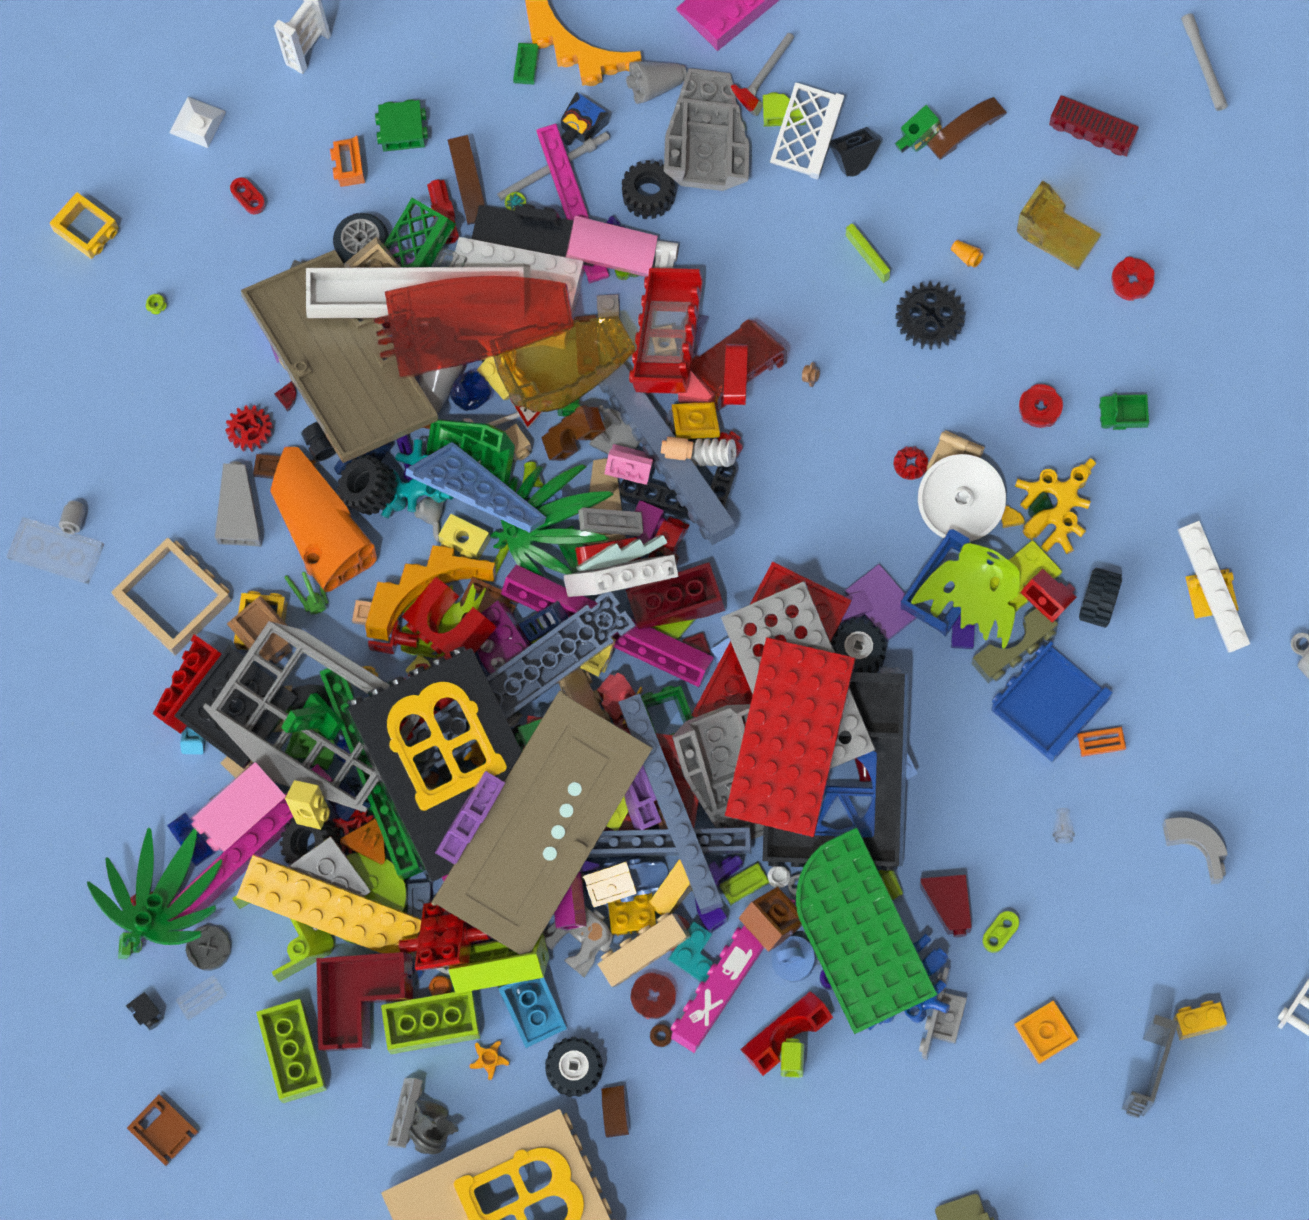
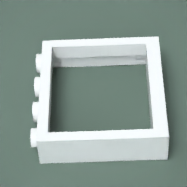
M674 555L642 558L607 568L586 570L563 576L567 596L574 597L597 595L678 577Z

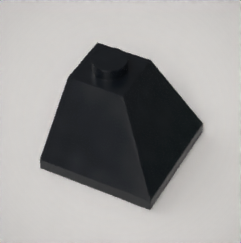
M868 127L831 140L829 146L840 170L847 177H853L867 169L881 142Z

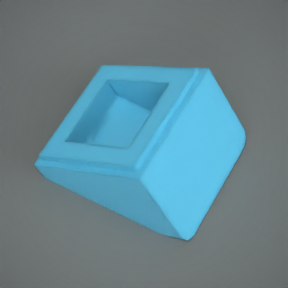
M186 727L182 732L180 740L181 752L183 754H203L205 739L189 727Z

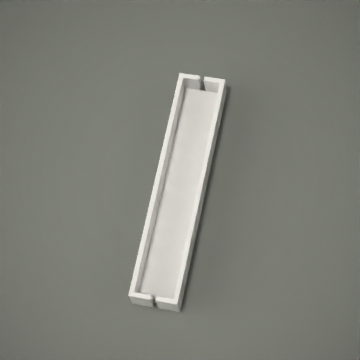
M306 268L307 318L524 317V268Z

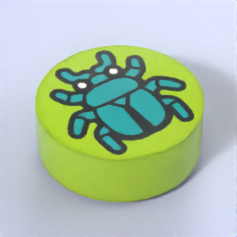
M512 192L505 198L507 210L515 211L516 205L523 206V204H526L524 195L519 192Z

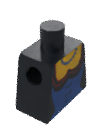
M576 92L561 118V127L565 130L561 136L562 141L566 145H571L575 139L582 143L589 138L592 139L609 124V113Z

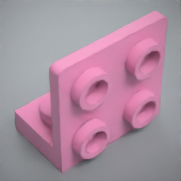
M613 444L612 449L609 451L604 474L647 485L653 459L651 457L648 458L644 451Z

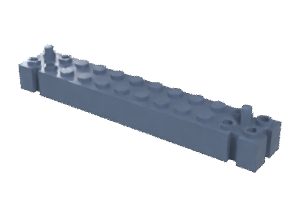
M606 592L595 599L597 605L592 609L586 605L486 677L506 720L614 643L612 640L613 636L619 634L622 638L636 627L626 611L620 614L616 609L620 606V603L612 592ZM456 700L434 715L444 738L448 741L470 730L467 718ZM426 721L411 731L414 737L409 741L406 738L404 743L407 747H411L429 738L431 731ZM470 740L452 750L453 757H457L475 744L477 740ZM432 746L413 757L422 780L432 775L429 769L434 765L440 769L446 764L437 746Z

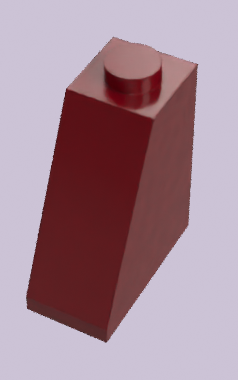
M966 875L920 878V889L948 935L953 934V937L967 936V933L971 932L972 927Z

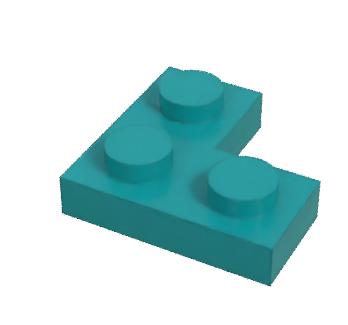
M693 921L687 929L691 937L676 946L667 960L700 983L702 981L706 983L710 977L707 973L714 963L700 954L712 934Z

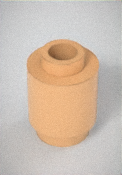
M667 436V441L662 440L661 453L665 454L667 459L684 461L691 459L693 442L685 438Z

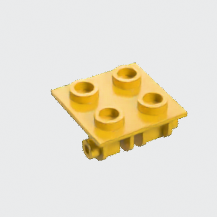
M1229 569L1220 570L1236 611H1239L1232 584L1234 580L1233 573L1229 572ZM1186 576L1185 579L1195 619L1213 616L1197 576Z
M652 893L634 896V900L629 902H621V899L608 903L612 935L616 934L618 937L619 935L628 934L629 931L630 935H632V931H637V934H639V930L644 927L656 925L654 906L649 903L653 898Z

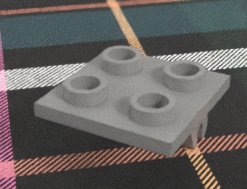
M599 405L598 410L604 417L603 424L606 430L591 440L589 445L608 455L613 444L637 449L640 441H636L633 437L629 424H624L621 419V413L612 408L604 409L603 405Z

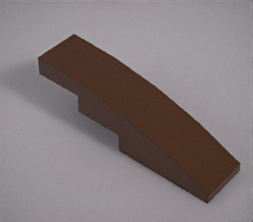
M464 135L447 140L467 224L470 225L475 224L479 205L485 206L469 137Z

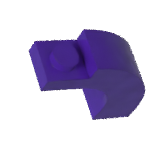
M738 855L734 858L731 856L726 858L721 863L720 868L714 861L708 865L717 889L724 880L743 868V862ZM695 898L696 912L704 929L712 933L727 922V916L721 908L702 915Z

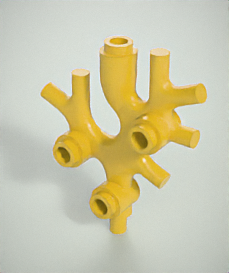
M1089 458L1084 465L1080 464L1079 467H1075L1071 471L1070 478L1065 482L1058 481L1057 474L1052 469L1043 470L1040 473L1039 480L1036 482L1017 479L1015 487L1028 492V496L1020 504L1025 510L1043 492L1051 493L1057 498L1056 507L1036 513L1023 526L1024 530L1022 533L1030 540L1037 538L1049 524L1056 526L1055 531L1041 545L1044 551L1048 552L1055 543H1060L1065 553L1069 554L1074 549L1068 540L1067 534L1074 532L1079 537H1082L1086 533V530L1077 524V516L1070 512L1073 507L1089 508L1091 501L1080 498L1077 492L1078 489L1086 485L1087 479L1091 475V469L1096 465L1093 459Z

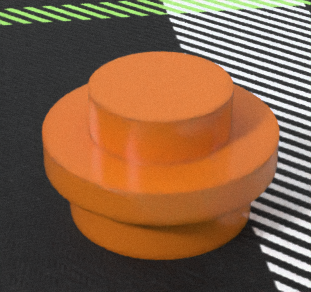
M436 976L430 981L429 991L433 996L451 993L452 984L447 977Z

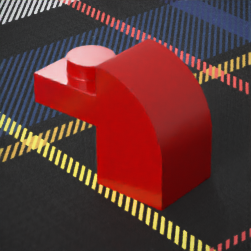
M669 517L667 521L664 520L656 536L663 535L668 543L650 552L648 558L655 557L658 550L665 555H674L675 557L681 540L688 532L689 525L672 517Z

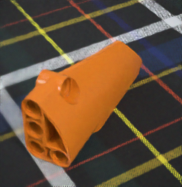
M284 447L270 492L304 562L307 574L314 577L325 592H330L370 568L377 560L375 547L352 519L347 506L300 448Z

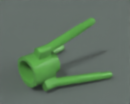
M302 572V576L310 594L306 597L307 601L287 575L284 577L303 604L306 612L310 611L311 615H315L327 609L326 604L329 602L326 592L320 586L321 595L318 592L314 593L306 572Z

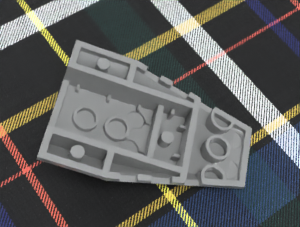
M688 69L665 134L664 172L681 186L724 191L748 181L749 141L745 136V127L741 121L740 108L737 105L736 96L731 89L733 82L730 73Z
M750 704L726 705L686 721L672 738L683 776L715 828H750L751 840L763 836L764 825L725 816Z

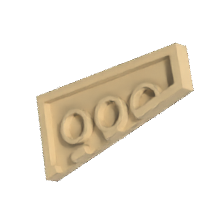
M607 459L593 460L589 492L610 491L614 495L591 508L622 511L618 478L604 474ZM598 533L608 536L609 539L585 543L583 546L626 539V537L621 534Z

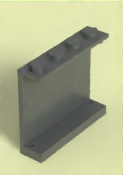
M1155 1015L1145 1030L1143 1040L1158 1044L1160 1048L1146 1095L1132 1091L1122 1106V1109L1126 1110L1127 1115L1139 1118L1140 1115L1144 1116L1154 1103L1176 1032L1177 1021Z

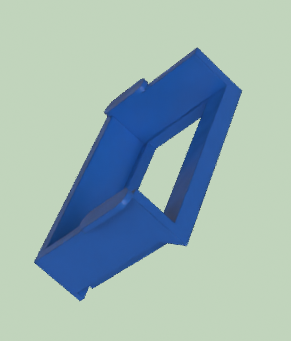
M954 529L948 531L901 600V610L908 612L938 630L945 637L961 615V607H952L942 622L913 605L911 601L923 583L938 569L951 548L960 552L964 544L970 543L968 537ZM987 559V563L993 565V562Z

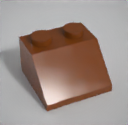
M778 886L752 901L739 917V920L768 952L781 945L802 926L798 917L797 907Z

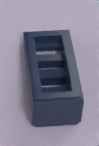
M556 601L519 623V626L531 643L552 631L569 617L560 602ZM544 614H546L552 625H550ZM537 618L539 619L540 623H541L542 626L544 627V630L542 629L541 625L539 624ZM530 622L532 623V625H533L534 628L536 629L537 634H535V632L533 631L532 627L530 626V624H529Z

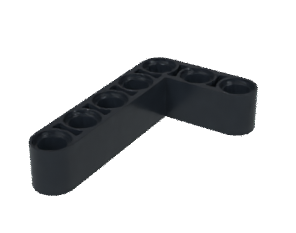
M734 465L729 467L718 466L710 487L714 493L718 491L725 493V496L717 497L725 509H727L736 482V468ZM725 471H728L732 474L728 478H724L721 476V474ZM626 479L622 480L620 491L624 501L635 505L642 501L664 510L666 514L691 521L687 508L679 504L674 490L647 482L646 485ZM628 487L636 489L633 493L625 492V489ZM648 493L657 495L654 499H647L645 497ZM669 499L677 500L675 505H668L666 502Z

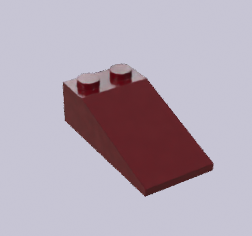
M710 562L678 572V577L625 589L638 629L705 618L725 611Z

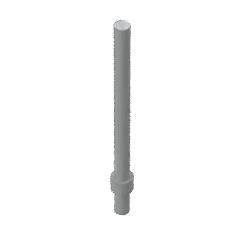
M607 132L594 139L589 138L583 142V145L567 153L569 162L586 152L590 153L596 150L598 145L609 140L610 137ZM548 165L497 193L500 201L504 200L508 194L518 192L550 173Z

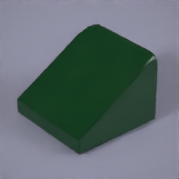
M1045 492L1041 493L1029 506L1028 515L1031 518L1040 511L1053 509V505Z

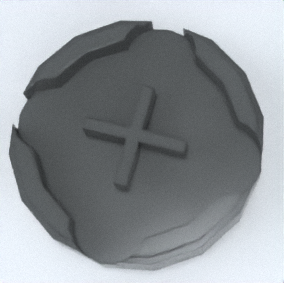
M204 925L195 929L194 931H201L202 936L186 944L185 951L188 960L196 968L203 971H212L220 968L227 962L231 954L229 937L222 929L211 925Z

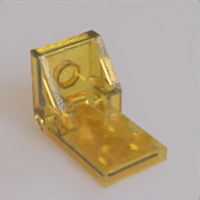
M1042 180L1019 214L1017 232L1024 240L1072 268L1079 270L1100 239L1101 234L1065 213L1066 205L1050 184Z

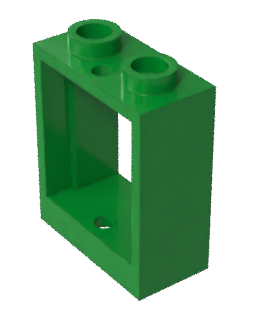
M668 686L659 693L653 694V692H648L641 696L650 721L651 718L647 708L671 700H675L683 723L693 719L681 686L675 688L674 686Z

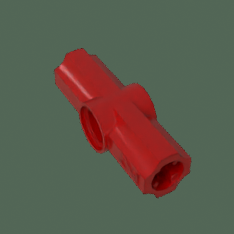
M439 179L431 181L427 184L432 203L431 209L455 223L454 219L456 217L452 202L449 200L445 181ZM456 226L445 244H453L458 240L459 235Z

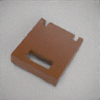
M474 577L471 578L460 600V606L462 607L472 584H474L476 593L479 595L486 588L477 609L480 613L496 601L505 603L513 614L516 606L510 604V601L518 604V602L501 595V589ZM465 612V613L463 614L462 619L465 617V615H466L468 612Z
M160 1095L127 1127L165 1166L169 1164L168 1160L164 1158L166 1155L174 1159L192 1140L187 1134L189 1131L195 1136L199 1133ZM157 1108L161 1114L145 1130L140 1124Z

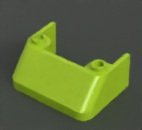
M236 896L232 898L239 909L250 904L247 901L236 898ZM290 918L299 937L293 939L288 944L287 953L291 961L272 971L275 979L281 982L315 963L316 958H324L331 954L335 943L330 933L319 929L315 931L312 926Z

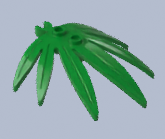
M582 464L556 476L542 486L528 500V503L535 509L538 508L587 466ZM538 466L530 473L517 492L525 501L543 469L542 466ZM513 477L508 484V487L515 493L518 482L517 477ZM610 491L582 493L548 503L537 509L546 517L545 523L530 533L501 520L504 531L501 533L493 532L490 535L491 538H499V542L493 545V548L503 549L508 544L511 555L518 566L544 577L527 554L538 563L563 574L575 573L550 553L534 546L532 542L585 544L608 540V536L598 533L581 532L577 529H546V527L579 514L578 510L581 508H591L613 496L614 493Z
M147 828L137 869L136 906L132 905L127 888L108 857L105 858L107 875L112 892L120 908L102 890L90 881H87V887L102 912L116 925L132 932L123 938L124 947H127L129 942H135L133 949L137 952L141 947L142 938L162 945H179L191 942L202 936L201 931L179 930L191 927L206 919L216 911V905L172 921L169 920L186 910L204 893L220 870L222 859L215 863L167 908L177 895L189 870L197 840L195 828L170 861L152 894H150L154 873V847L152 830Z

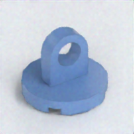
M790 936L781 945L774 948L771 956L772 967L776 974L790 982H798L808 978L817 963V955L811 943L798 936Z

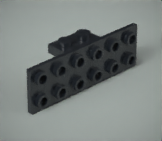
M530 204L516 205L515 211L479 205L471 239L566 257L573 220L561 219L555 209L544 207L543 210L536 209L535 206ZM584 262L585 266H594V264Z

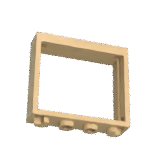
M166 538L111 593L128 612L176 656L190 642L193 634L197 635L232 600L228 595L230 591L222 583L218 585L213 580L215 577L209 570L205 569L203 571L198 566L200 564L198 560L191 554L187 556L183 552L185 549L178 541L172 542L169 538ZM170 551L218 595L174 639L126 595Z

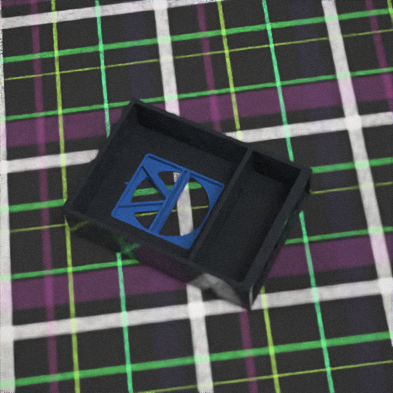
M852 673L849 688L876 749L857 758L869 772L872 787L826 786L824 795L827 796L822 803L815 837L764 825L762 861H768V866H785V862H791V867H804L811 855L821 845L855 828L859 829L876 866H882V870L895 871L899 866H903L909 675L896 673ZM841 732L839 735L840 742L842 744L850 743L852 739L850 732ZM837 796L853 823L851 827L832 829L821 824ZM849 796H870L872 798L870 807L863 818L859 817Z

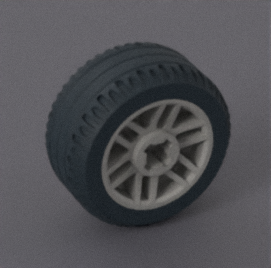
M356 213L347 216L337 225L333 235V245L344 264L375 237L384 245L389 234L384 223L376 216L368 213Z

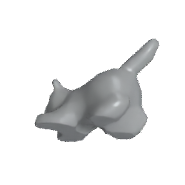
M425 497L416 505V512L414 514L416 518H420L433 526V536L437 542H440L438 537L440 533L439 520L444 502L437 503L430 497Z

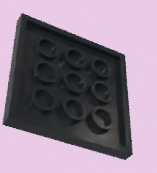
M228 645L174 716L245 769L251 759L203 708L205 703L211 707L244 658L243 655ZM252 663L241 678L240 683L264 698L276 680ZM281 686L271 700V704L288 713L298 697L284 686ZM234 689L222 706L221 711L245 726L259 704L238 689ZM266 709L253 727L252 732L267 740L283 719Z

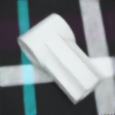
M657 240L654 268H673L674 262L677 261L679 243Z

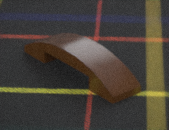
M994 97L989 98L950 122L927 143V146L941 160L956 150L959 143L985 125H992L1006 115L1007 112Z

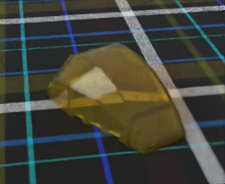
M618 316L591 318L588 322L573 320L570 321V324L560 325L554 322L542 327H538L537 324L529 325L489 338L497 373L513 404L534 412H549L568 406L613 374L635 352V346Z

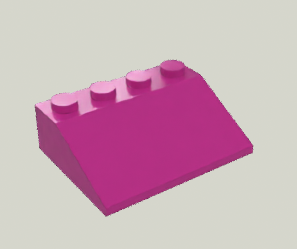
M685 0L676 10L719 51L779 0Z

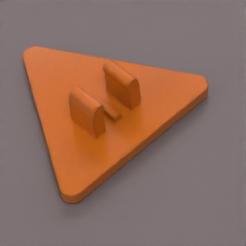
M376 819L340 839V843L380 865L385 863L384 839Z

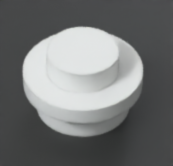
M783 866L772 867L768 872L770 885L774 888L777 886L779 888L787 886L790 880L788 869Z

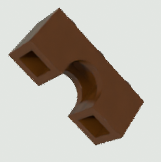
M582 405L577 407L573 414L564 417L557 426L551 427L548 433L542 436L541 439L549 460L565 461L578 451L575 439L593 440L606 429L598 407Z

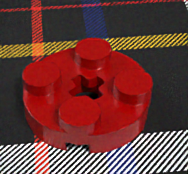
M1127 257L1113 269L1111 276L1113 290L1119 297L1128 301H1134V299L1139 298L1143 299L1152 291L1155 272L1145 261ZM1134 275L1137 277L1138 282L1129 283L1128 276Z
M1045 384L1031 386L1030 389L1021 395L1019 401V412L1022 421L1037 428L1053 426L1060 418L1063 409L1061 396L1059 397L1053 387ZM1043 402V405L1047 406V408L1040 411L1035 405Z

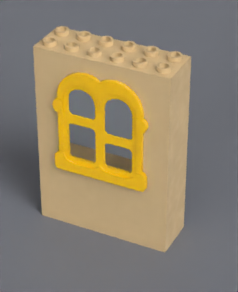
M560 1109L381 1192L393 1220H500L511 1214L517 1220H527L524 1209L550 1196H559L566 1202L568 1213L565 1220H610L608 1215L612 1214L606 1198L601 1199L599 1196L602 1189L596 1176L591 1178L589 1174L593 1170L587 1156H581L580 1154L583 1148L577 1134L571 1135L570 1130L574 1129L567 1113L562 1115ZM533 1161H543L551 1168V1181L543 1189L529 1193L519 1174V1168ZM502 1175H510L519 1194V1199L490 1214H484L474 1194L475 1188Z

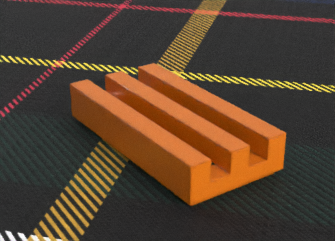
M1122 727L1077 734L1081 757L1126 750ZM1113 734H1118L1119 736L1115 738L1084 742V739ZM1118 742H1120L1119 745H1113V746H1107V747H1100V748H1094V749H1087V750H1085L1086 747L1099 746V745H1105V744H1111V743H1118Z

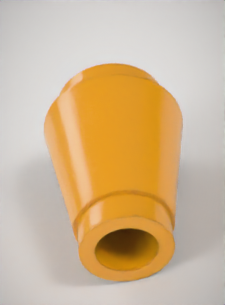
M956 240L951 246V251L968 267H977L983 259L984 254L980 248Z

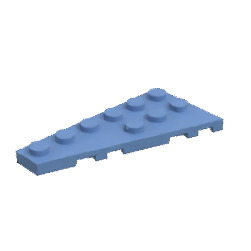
M453 442L406 469L405 475L529 533L545 523L546 517Z

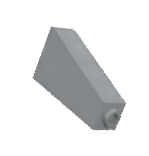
M241 462L223 463L215 539L218 544L261 547V535L248 470Z

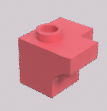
M618 672L615 676L610 674L597 689V692L603 699L602 706L609 716L615 720L622 714L618 702L636 695L624 675Z

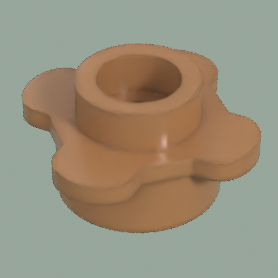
M811 362L810 365H805L803 368L802 381L809 383V386L813 387L819 379L820 371L815 366V363Z

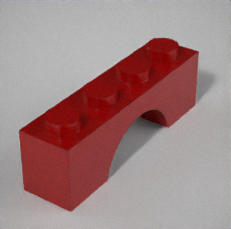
M810 991L740 1050L749 1063L764 1076L781 1062V1045L783 1042H786V1039H791L795 1035L806 1031L817 1032L834 1017L825 1004Z

